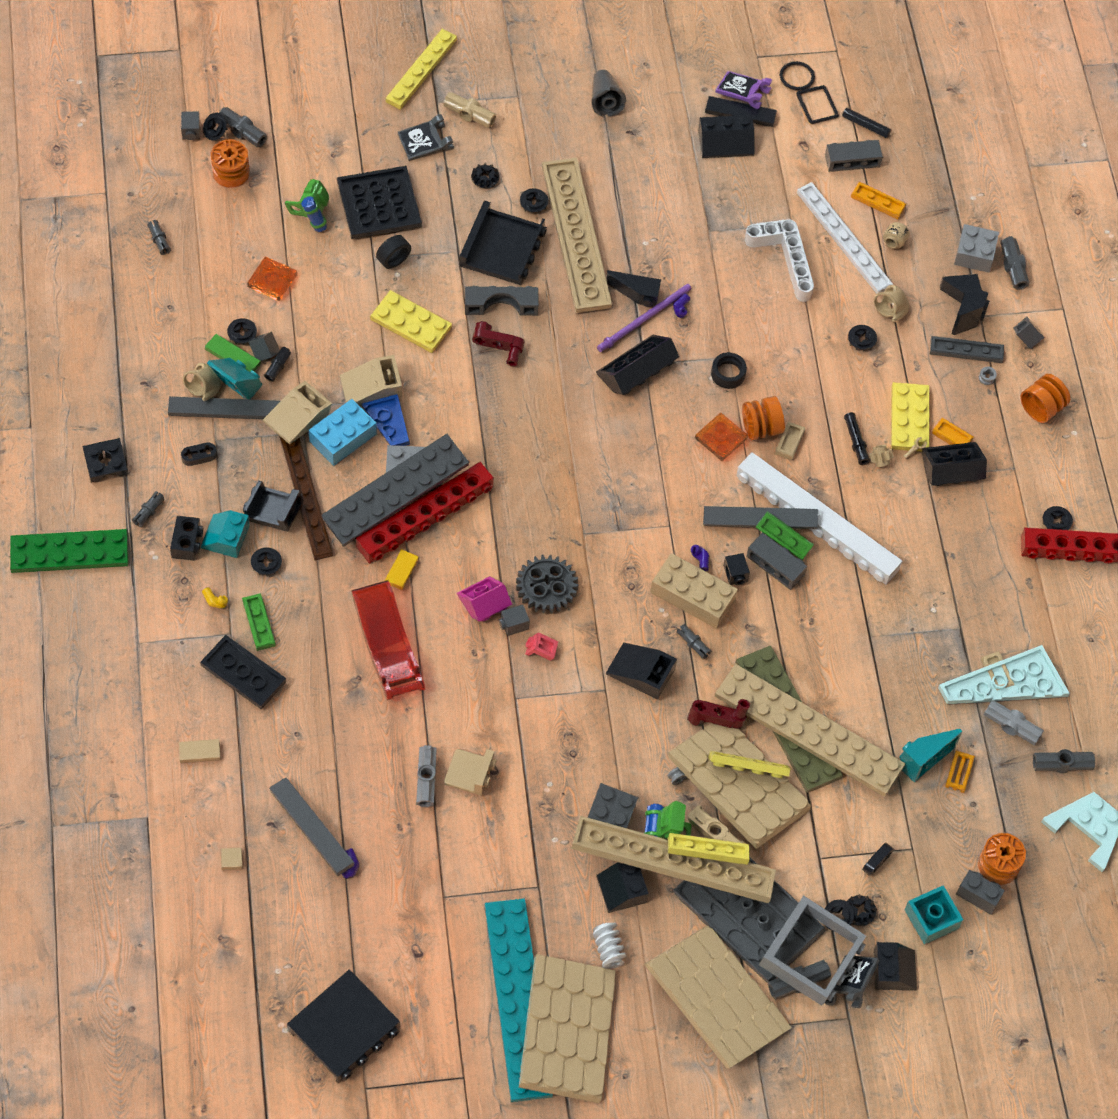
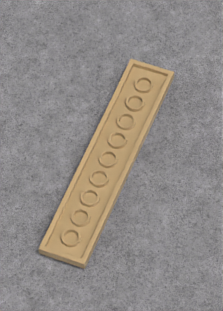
M577 158L542 162V170L575 312L580 313L612 308Z
M737 664L733 666L715 693L716 698L735 709L740 699L749 701L750 708L746 713L747 716L884 797L905 766L904 762Z
M580 816L571 848L761 902L769 903L771 899L775 869L748 862V865L669 854L668 840L587 817Z

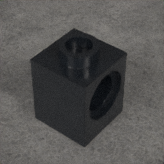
M744 553L726 556L723 566L729 585H742L748 582L750 572Z

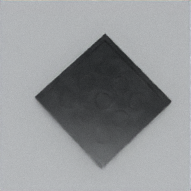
M407 166L337 177V185L351 239L422 227Z

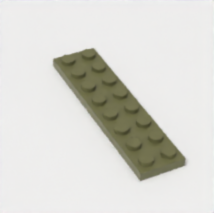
M771 645L736 659L735 663L802 702ZM773 731L806 793L842 779L843 775L840 770Z

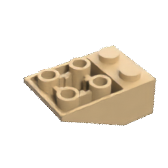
M394 355L375 358L340 375L346 402L353 399L358 405H362V403L395 394L402 398V384Z
M304 381L293 388L263 419V422L286 442L291 444L329 416L332 403L309 383Z

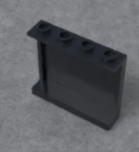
M484 200L459 256V266L521 285L523 279H527L529 265H533L534 253L539 250L541 245L540 239L546 234L545 219L542 218L541 223L538 224L491 209V202Z
M350 969L287 1023L288 1032L292 1036L296 1035L336 1077L337 1083L350 1078L357 1066H363L373 1052H379L383 1048L385 1041L389 1038L393 1039L400 1032V1021Z

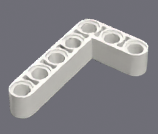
M787 219L749 225L746 229L745 244L749 247L781 244L795 296L801 302L809 301L814 284L796 222Z

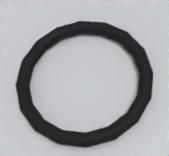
M799 61L785 64L779 74L781 82L793 90L807 89L814 83L815 79L813 69L806 63ZM791 65H801L810 71L811 81L805 86H791L784 80L783 72Z

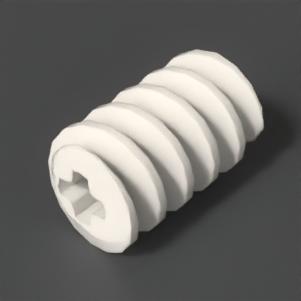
M604 923L593 929V937L596 939L595 944L599 946L600 960L603 961L602 967L605 969L617 968L625 963L622 959L626 957V953H619L624 949V946L617 945L622 939L615 938L619 931L612 930L617 927V923Z

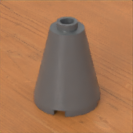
M599 70L593 77L592 108L599 116L608 115L610 117L619 114L625 107L626 96L609 71Z

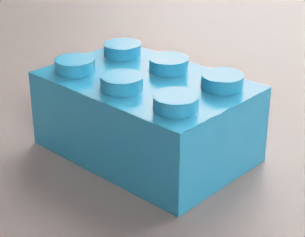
M351 399L309 429V442L334 466L377 435L376 422Z

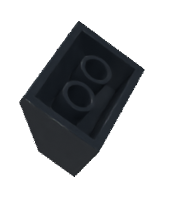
M752 115L700 117L698 134L702 158L755 155Z
M976 442L922 448L926 477L931 485L941 486L949 483L959 484L966 481L977 482L986 479L987 459Z

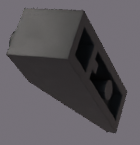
M607 270L606 281L609 286L637 304L646 307L657 305L661 279Z

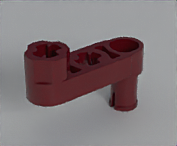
M485 321L477 322L472 341L477 345L509 351L506 364L516 367L519 356L523 352L525 340L514 335L491 331L492 326Z
M740 699L736 709L703 700H695L687 715V720L694 726H699L705 721L728 728L740 729L747 718L746 713L750 708V703L745 699Z

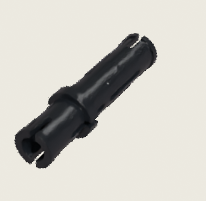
M847 413L844 415V420L853 443L852 449L856 452L859 465H866L870 462L866 450L867 444L863 441L855 413Z

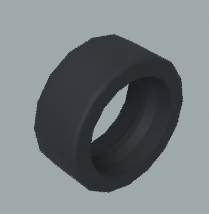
M402 235L392 236L378 248L376 258L386 269H392L406 260L411 252V245Z
M721 353L713 361L711 370L712 380L722 388L731 389L740 386L745 380L746 362L736 353ZM722 364H733L740 370V373L735 377H725L719 373L718 367Z

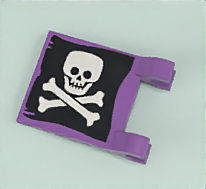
M728 71L716 88L715 93L746 101L753 108L759 109L761 102L758 101L761 100L762 94L756 92L760 89L768 94L771 91V87L768 86L772 83V79L764 78L758 80Z

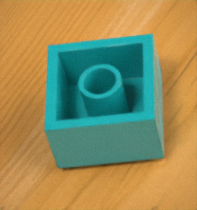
M944 885L909 900L904 909L924 945L958 930L963 922L961 914Z

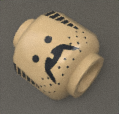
M894 222L884 232L883 239L889 248L899 249L906 243L910 233L904 224Z

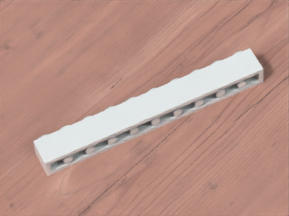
M753 452L738 466L736 475L738 479L752 487L757 494L766 497L771 504L777 505L779 508L818 509V529H810L813 534L828 542L830 547L839 550L847 559L854 561L862 570L868 571L877 581L887 585L900 570L901 559Z

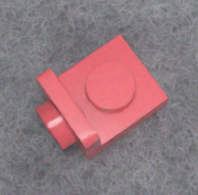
M538 632L528 638L525 645L527 648L525 655L530 656L535 653L551 661L555 657L558 641Z

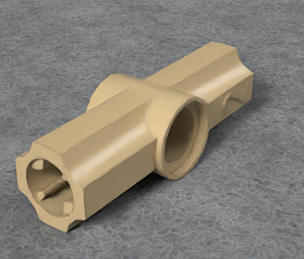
M449 92L446 95L444 106L459 113L463 120L467 122L473 120L488 128L493 126L496 114L481 107L477 100L473 98L467 100L453 92Z

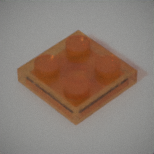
M265 256L247 282V287L280 301L297 276V270Z
M721 412L695 434V439L721 461L727 458L748 438V435Z

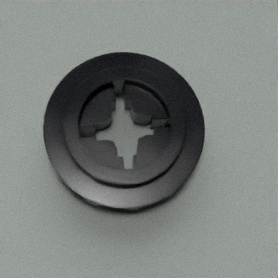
M212 113L204 121L203 133L209 140L220 141V138L225 136V131L228 130L226 126L229 122L226 121V117L221 113ZM216 124L219 125V127H217V131L214 130Z
M486 163L484 165L478 164L476 168H473L471 174L473 183L481 188L495 186L500 178L498 168H494L493 164L487 165ZM482 172L485 174L489 173L488 177L482 176Z
M527 189L520 196V205L524 208L525 212L530 211L532 214L538 212L540 214L541 210H545L548 204L546 193L540 189ZM535 197L536 203L533 205L532 200Z
M245 318L232 321L227 329L230 341H234L236 344L242 343L243 345L254 339L257 333L256 325L251 320ZM241 327L245 332L244 336L240 334Z
M856 325L850 329L848 340L850 346H854L856 350L862 349L864 352L866 349L871 350L876 345L877 334L867 325ZM865 334V340L860 342L859 339Z
M1060 506L1048 508L1042 517L1043 525L1047 529L1069 530L1073 523L1070 512ZM1062 517L1060 523H1053L1054 519Z
M260 548L251 557L253 571L258 572L259 575L263 574L268 577L269 574H275L281 568V555L273 548ZM266 556L270 562L268 567L263 563Z
M858 894L857 896H851L847 900L855 913L854 925L865 926L875 919L877 908L874 901L869 899L868 896ZM862 904H864V911L866 912L862 911L861 914L857 916L858 909L856 907H860Z
M834 900L825 907V910L832 914L833 912L840 914L842 911L845 920H841L849 925L854 923L855 913L853 907L848 902Z

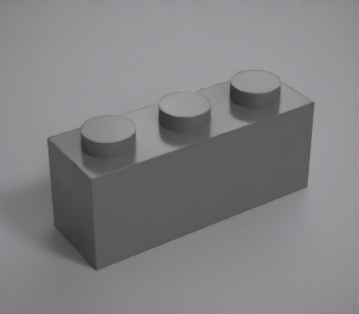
M879 140L827 144L825 152L829 172L878 168L881 166L883 158Z
M763 532L748 547L746 557L788 589L792 590L805 576L807 569L805 563L801 559L794 557L787 548L781 547Z

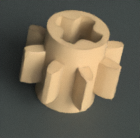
M886 445L873 447L872 453L869 454L870 461L874 464L876 463L877 467L889 465L890 458H894L892 449L887 448Z

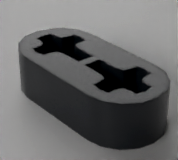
M210 442L186 447L181 452L182 462L187 466L210 462L217 456L216 446ZM187 454H191L192 458L189 459Z
M884 843L868 860L862 870L867 875L872 876L892 854L894 848L888 843Z

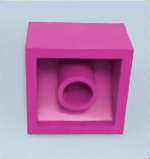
M491 576L457 593L470 616L478 622L486 621L491 615L501 613V611L506 610L508 606L512 605L505 585Z

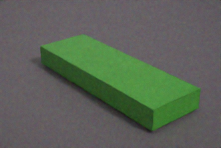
M215 334L205 345V350L219 359L231 358L235 362L240 360L247 366L245 369L249 372L251 370L255 371L261 365L260 360L218 334Z
M768 511L756 525L757 529L782 547L787 548L801 560L804 559L814 545Z
M261 593L243 597L242 602L256 650L275 647V640Z

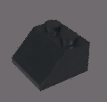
M970 286L967 287L951 334L957 335L978 326L979 320H984L990 302L987 300L988 292Z
M617 862L596 875L608 913L647 903L649 893L640 868Z
M877 942L874 948V958H878L880 962L874 971L875 990L916 991L915 950L896 942Z

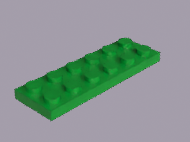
M127 529L10 535L11 573L128 566Z

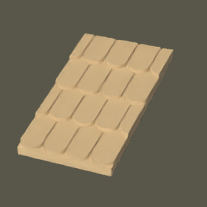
M711 723L690 737V739H687L668 752L669 759L756 849L811 810V804L808 803L807 798L792 786L785 776L783 778H776L767 772L760 775L752 773V769L744 768V771L732 769L733 766L725 765V767L713 765V762L709 760L710 751L768 761L763 753L745 738V734L739 729Z
M709 925L644 964L727 1069L791 1029V1026L774 1003L769 1001L755 980L751 979L731 950L727 949Z
M536 954L533 965L519 1088L600 1103L607 1060L615 970Z

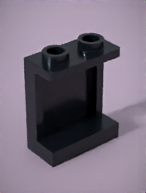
M258 481L256 486L252 488L249 500L243 506V512L249 515L250 522L288 532L303 503V498L299 490L292 489L289 494L264 486L263 481Z

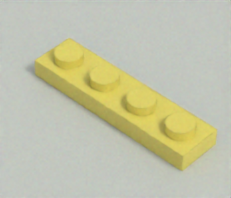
M710 751L709 760L713 762L714 766L725 767V765L733 766L732 769L744 771V768L752 769V773L763 775L764 772H767L776 778H783V776H789L790 774L788 765Z
M669 833V854L748 865L749 844Z

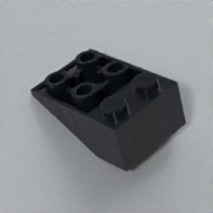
M623 642L606 675L658 700L676 668L677 658L657 649Z

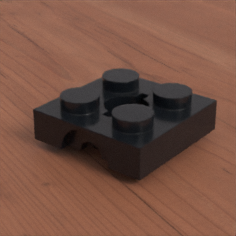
M120 438L82 446L91 482L100 481L102 477L108 474L128 475ZM102 451H105L106 458L110 459L108 466L100 462L103 459Z

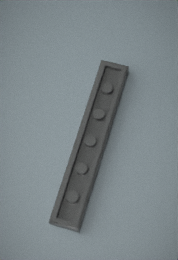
M169 396L168 416L264 419L280 401L210 398L207 401H203L199 397Z
M704 506L703 525L756 527L768 511L791 528L818 529V509Z
M286 777L269 788L270 792L337 876L354 866L353 860Z

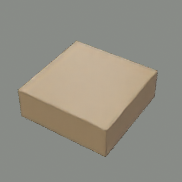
M242 848L221 849L222 870L242 869Z

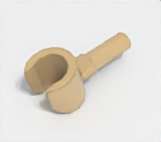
M922 437L915 439L912 448L904 455L906 459L918 448L926 447L927 442L923 443L922 446L918 445V441Z

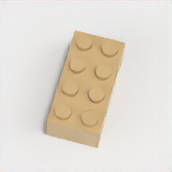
M672 553L653 579L650 590L652 594L716 629L735 602L738 591L737 588Z

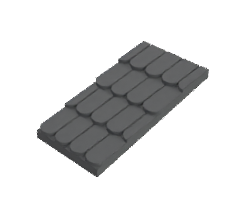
M749 857V862H750V863L757 864L755 861H753V860ZM685 880L673 890L679 900L694 912L705 925H709L726 945L741 957L767 983L776 979L775 975L759 966V964L798 905V902L775 880L769 903ZM803 912L774 957L790 966L804 950L825 932L824 926L815 918Z

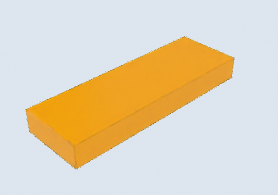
M860 181L851 193V198L897 220L907 205Z

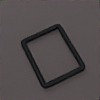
M821 85L797 91V98L810 124L839 117V113L826 86ZM823 89L835 115L812 120L800 94Z

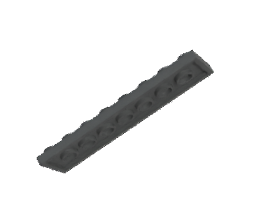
M445 434L323 513L321 517L344 547L358 536L383 522L467 467L469 461L450 436Z

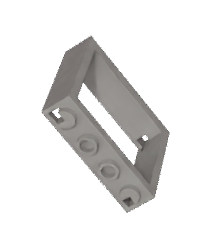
M803 895L764 955L759 966L823 1006L826 999L831 1001L836 991L833 989L835 985L840 986L846 975L843 974L845 969L850 971L856 961L853 958L855 953L860 955L865 947V944L862 942L866 935ZM803 912L854 944L825 990L774 957Z

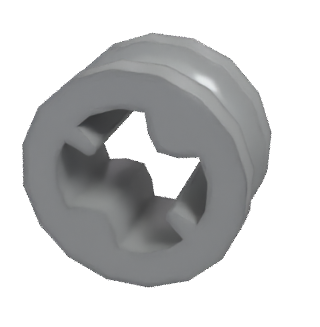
M992 367L982 368L979 381L984 385L993 384L997 375L995 369Z
M678 767L667 775L669 779H672L671 783L673 785L679 784L687 778Z

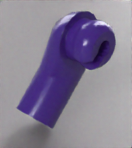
M683 294L673 304L674 313L679 318H683L687 314L685 305L690 301V297L687 294Z
M693 545L690 549L692 555L700 562L699 568L707 572L709 570V553L701 546Z
M353 848L345 851L354 862L353 867L342 873V876L346 879L354 877L360 866Z

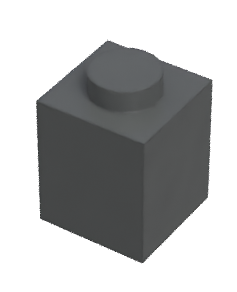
M199 111L181 112L182 140L200 139Z
M524 605L501 611L499 625L501 630H505L507 636L529 630L530 620Z

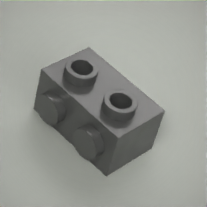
M969 870L960 884L956 895L992 915L1005 890L999 884L985 879L982 874Z

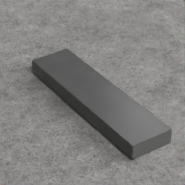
M931 336L930 355L1002 363L1004 345Z

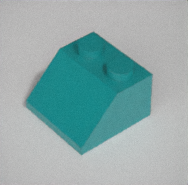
M232 510L213 514L202 541L201 549L238 558L250 527L249 515Z

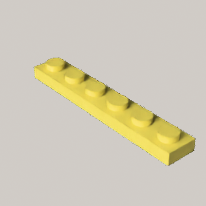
M441 29L388 94L386 103L401 110L457 41V36Z

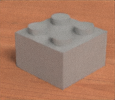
M964 224L954 265L989 273L994 259L999 232Z

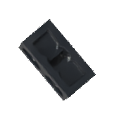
M176 517L170 547L171 558L195 560V555L200 552L198 540L199 537L203 536L204 529L200 524V518Z

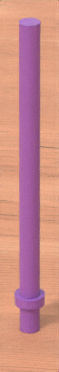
M689 284L684 285L610 338L606 337L604 342L597 346L598 351L602 352L607 348L613 347L615 342L676 301L683 294L689 292L691 286Z

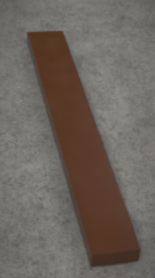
M279 436L293 487L295 490L300 491L303 498L300 512L314 561L332 557V548L321 517V510L300 437L289 444Z

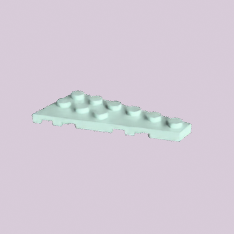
M1042 645L939 684L938 687L947 704L991 702L992 700L1068 697L1070 694ZM1003 664L1006 665L1009 677L1014 682L1013 686L1007 688L1005 687L1009 681L1002 668ZM989 670H992L994 674L992 679L988 673Z

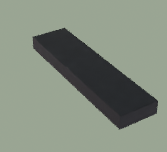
M712 96L708 97L705 113L716 116L752 115L753 123L773 127L777 112L775 109L765 107L756 109L750 104Z

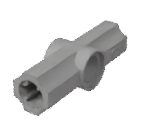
M994 700L991 701L984 713L986 717L1001 725L1002 730L1007 734L1017 735L1034 746L1044 731L1027 721L1025 715L1020 711L1009 710Z
M429 745L419 747L416 805L427 808L434 806L437 748ZM424 774H428V775H430L431 777L426 779V778H423L422 776H423Z

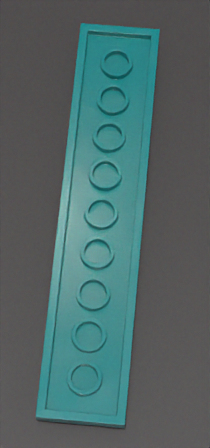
M525 898L484 903L510 1101L519 1102L552 1098L553 1094L519 1088L534 965Z

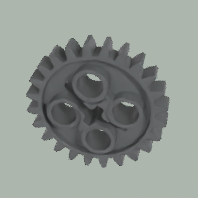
M541 555V560H538L535 556L534 562L527 560V566L522 565V571H518V577L516 578V591H519L518 597H523L522 603L529 602L528 608L535 606V612L541 608L543 614H545L546 609H549L550 613L553 614L554 608L558 612H560L561 606L567 608V602H573V597H576L578 590V577H575L576 571H571L572 565L565 566L566 560L559 562V556L552 560V555H549L548 559ZM552 573H557L559 575L553 576ZM538 575L540 578H533L532 576ZM555 590H561L562 592L556 593ZM541 592L543 593V595H537L535 593Z

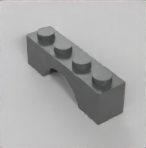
M465 286V315H483L491 305L505 303L513 306L519 315L538 316V287Z

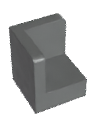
M1025 317L1013 327L1017 336L1030 349L1044 338L1039 328L1028 317Z
M272 331L249 341L255 358L260 361L271 358L280 351Z

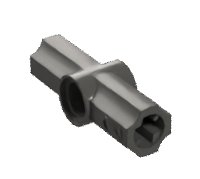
M223 107L219 113L226 117V121L229 122L227 127L231 129L234 136L239 139L244 138L256 147H262L265 144L267 134L255 127L250 118L244 115L241 117L228 107Z
M1013 236L1006 237L1000 243L1004 254V268L1010 274L1013 288L1022 290L1029 286L1025 270V256L1020 253L1017 239L1013 238Z
M1067 749L1060 750L1059 752L1034 753L1033 768L1035 771H1057L1059 773H1067L1069 770H1094L1095 755L1093 752H1071ZM1060 759L1066 760L1067 763L1061 762Z
M824 959L806 967L799 966L793 969L814 983L831 977L830 968ZM780 978L772 980L767 984L769 992L775 1000L793 992L801 993Z

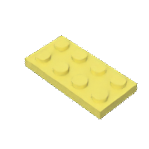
M391 290L370 315V320L430 353L434 352L452 328V323Z
M892 382L891 449L909 451L918 437H922L918 441L919 446L927 442L924 448L929 447V385Z

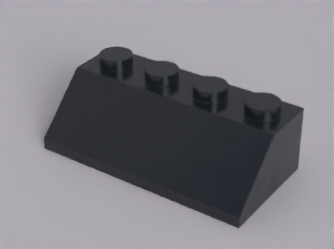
M652 334L596 371V373L614 393L626 395L636 385H641L650 376L660 373L662 368L672 365L674 360L680 356L671 338Z

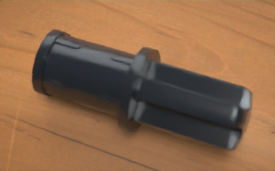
M282 347L275 359L271 360L272 364L264 374L267 380L275 381L280 370L284 369V364L291 354L290 349Z

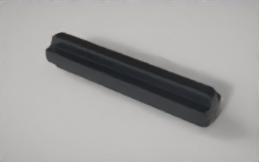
M845 108L842 116L885 138L890 135V128L852 109Z

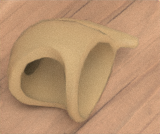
M889 285L884 292L877 293L874 297L876 310L885 317H893L892 322L899 321L909 311V302L904 291L895 285ZM879 295H883L881 303L877 301ZM888 303L894 305V308L890 309Z
M198 363L195 370L184 373L183 383L186 389L195 396H203V401L209 400L220 391L221 380L207 364ZM187 374H194L192 382L187 381Z

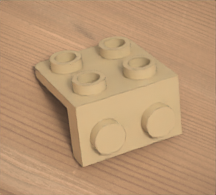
M461 749L455 750L445 777V784L482 796L484 788H488L490 782V770L494 771L497 759H494V751L486 749L485 755L481 756Z

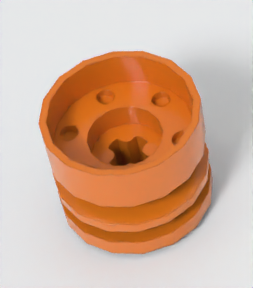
M228 139L218 142L212 148L211 163L215 181L221 186L228 188L243 185L250 175L248 150L245 145L240 141Z
M1047 373L1020 395L1025 411L1040 423L1049 421L1057 412L1066 407L1071 400L1070 393L1064 383L1058 377Z
M776 396L761 399V405L757 400H753L752 403L749 401L743 403V423L747 435L752 441L757 440L758 437L761 439L765 438L766 431L769 436L784 433V415Z
M998 833L991 836L987 840L978 859V868L983 877L999 885L1011 883L1017 877L1026 859V850L1023 843L1009 833Z

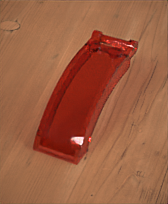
M389 580L351 590L365 642L387 701L393 699L394 696L415 690H425V684L405 633ZM414 680L416 681V682H414V683H411V684H408V685H404V686H401V687H397V688H394V689H391V688H390V687H393V686H396V685H400V684H403V683H407V682H410V681H414Z

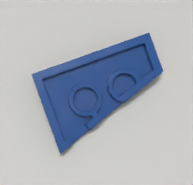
M398 394L362 403L364 410L376 422L378 430L389 445H410Z

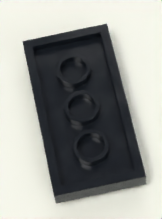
M227 635L200 662L203 668L260 709L286 683L284 676Z

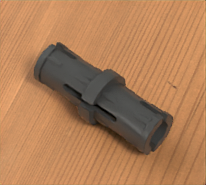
M153 220V226L150 221L147 226L160 254L166 255L164 248L167 254L170 253L171 248L166 241V234L161 230L159 222Z
M155 491L151 498L141 505V510L132 519L133 523L142 527L146 520L156 513L155 510L164 501V496Z
M686 624L680 626L681 630L677 629V633L687 642V646L693 648L702 659L708 657L707 653L711 654L712 651L701 641V637L695 635Z

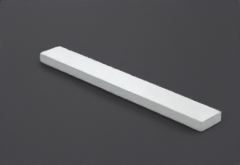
M811 182L797 189L799 197L875 293L884 292L889 285H893L815 185Z

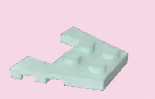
M1092 792L1042 819L1041 823L1054 833L1067 820L1074 824L1100 846L1088 861L1101 872L1105 870L1118 837V811L1095 792Z

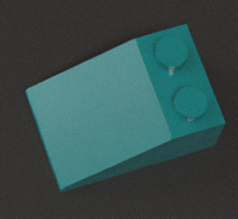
M231 358L209 360L207 362V365L223 383L245 399H252L263 385L259 380L260 376L253 370L247 371L245 369L247 366L240 360L235 362Z
M959 728L917 738L914 742L909 741L902 748L903 753L899 756L900 761L905 763L902 771L915 783L956 748L962 730Z

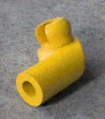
M210 587L202 590V594L209 606L219 609L227 606L228 598L225 595L214 596Z

